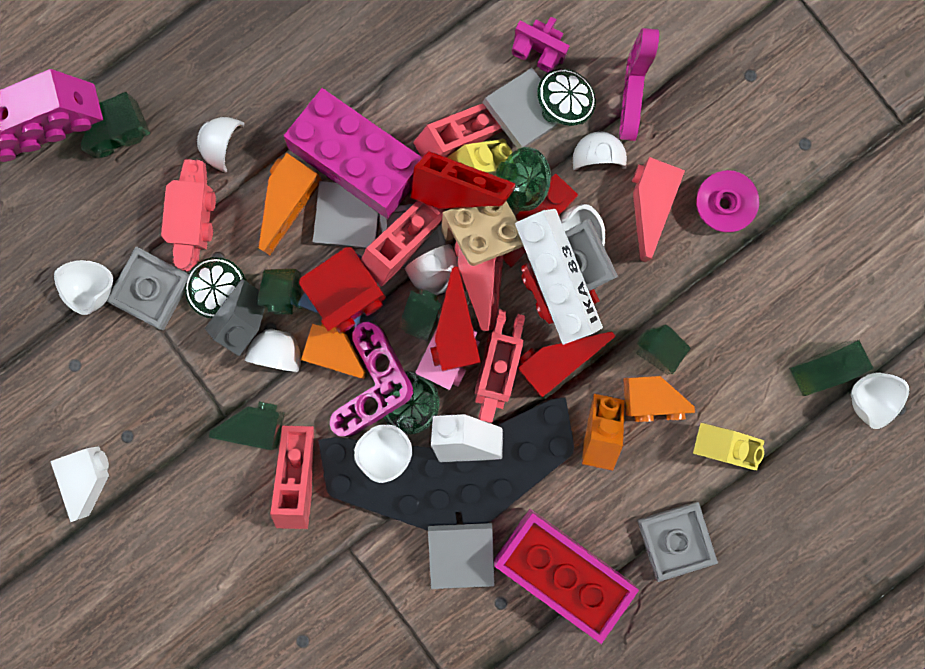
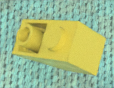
M500 139L465 144L447 158L498 176L505 173L507 164L512 159L513 154L506 140ZM514 159L509 165L507 172L515 168L516 163Z
M700 423L693 454L757 471L758 465L764 457V440L736 431Z

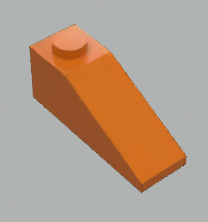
M288 153L285 154L283 159L278 158L274 162L270 170L271 176L268 180L258 247L268 255L272 254L318 188L319 181H322L316 172Z

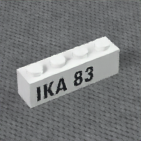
M543 210L516 222V228L562 344L575 341L602 329L603 326L557 210Z

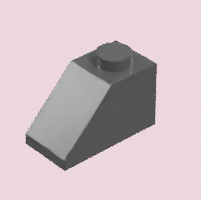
M242 278L204 329L213 340L240 356L259 331L268 296Z

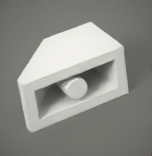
M465 414L433 416L431 446L439 462L502 459L503 429Z
M99 446L86 448L51 461L70 522L90 515L109 477L107 471L109 467L108 459Z

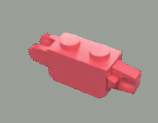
M184 160L179 181L172 180L166 185L161 236L167 243L174 246V266L186 272H192L197 267L200 249L207 250V242H210L213 236V226L209 221L210 211L215 209L216 196L212 192L213 189L207 185L206 163L200 160Z
M501 309L498 310L493 332L489 333L474 392L476 394L475 402L481 404L478 419L488 423H492L496 408L503 409L505 402L509 401L523 347V340L520 338L525 316L517 315L513 323L511 337L502 335V328L506 321V311Z

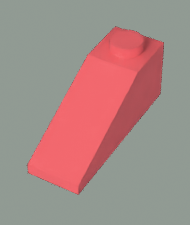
M482 103L428 124L413 144L421 157L430 151L447 158L465 144L484 142L502 132L503 129Z
M651 157L648 158L644 165L638 164L632 178V182L636 183L633 198L640 260L643 262H647L653 257L685 170Z
M416 201L366 248L361 261L378 285L382 287L437 229L442 223L444 209H438Z
M456 241L455 255L458 257L457 264L480 328L484 331L493 330L499 309L504 254L472 266L467 262Z
M282 426L270 512L276 528L308 529L312 496L313 426Z

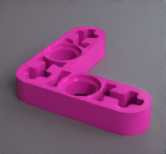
M641 28L630 50L625 74L619 128L620 140L636 141L644 78L656 57L659 43L658 29Z
M370 322L358 324L353 331L352 339L376 385L332 413L330 427L334 434L338 436L351 437L407 403L413 394L412 384L380 326ZM365 331L373 332L374 334L370 337L373 345L377 347L382 346V348L374 350L371 343L363 341L366 338ZM385 354L389 358V367L385 371L379 372L376 368V360L380 355ZM394 383L402 385L403 388L399 390L400 397L391 395L385 399L381 395H388L395 390ZM373 397L378 403V409L373 415H368L364 409L365 402ZM358 414L360 418H354L347 423L349 429L341 428V424L344 422L343 416L353 417Z

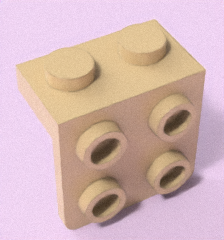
M505 201L503 206L452 208L443 212L441 232L446 241L455 238L467 262L472 266L524 246L515 225L518 221L507 201Z

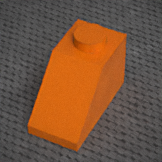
M312 323L301 360L365 379L367 372L347 334H339L338 332L333 334L328 332L323 324L319 326Z

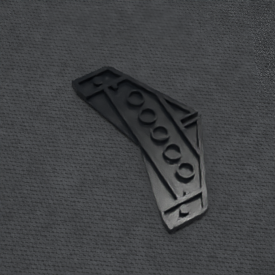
M566 397L547 400L497 425L503 429L502 459L439 462L433 448L412 446V456L404 472L394 480L384 483L371 480L358 467L354 456V449L358 440L343 437L320 439L318 441L327 492L335 499L428 531V526L457 525L456 512L462 513L463 525L487 524L573 454L574 441Z

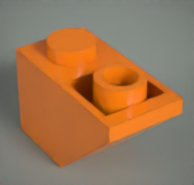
M661 376L623 378L626 416H635V422L654 421V415L665 414L666 420L686 419L685 413H695V406Z
M594 394L584 437L582 464L614 470L623 447L625 400Z

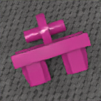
M551 16L547 24L536 19L533 26L520 20L515 29L511 54L521 60H526L532 49L541 53L542 55L537 62V67L550 74L559 63L563 64L570 45L560 41L563 33L554 28L557 21L556 18Z

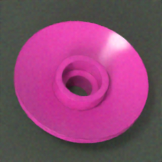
M731 170L719 171L709 176L701 184L696 197L697 211L704 223L710 228L724 233L736 232L748 226L756 217L759 209V194L755 185L747 176ZM721 199H726L729 202L728 209L720 206Z

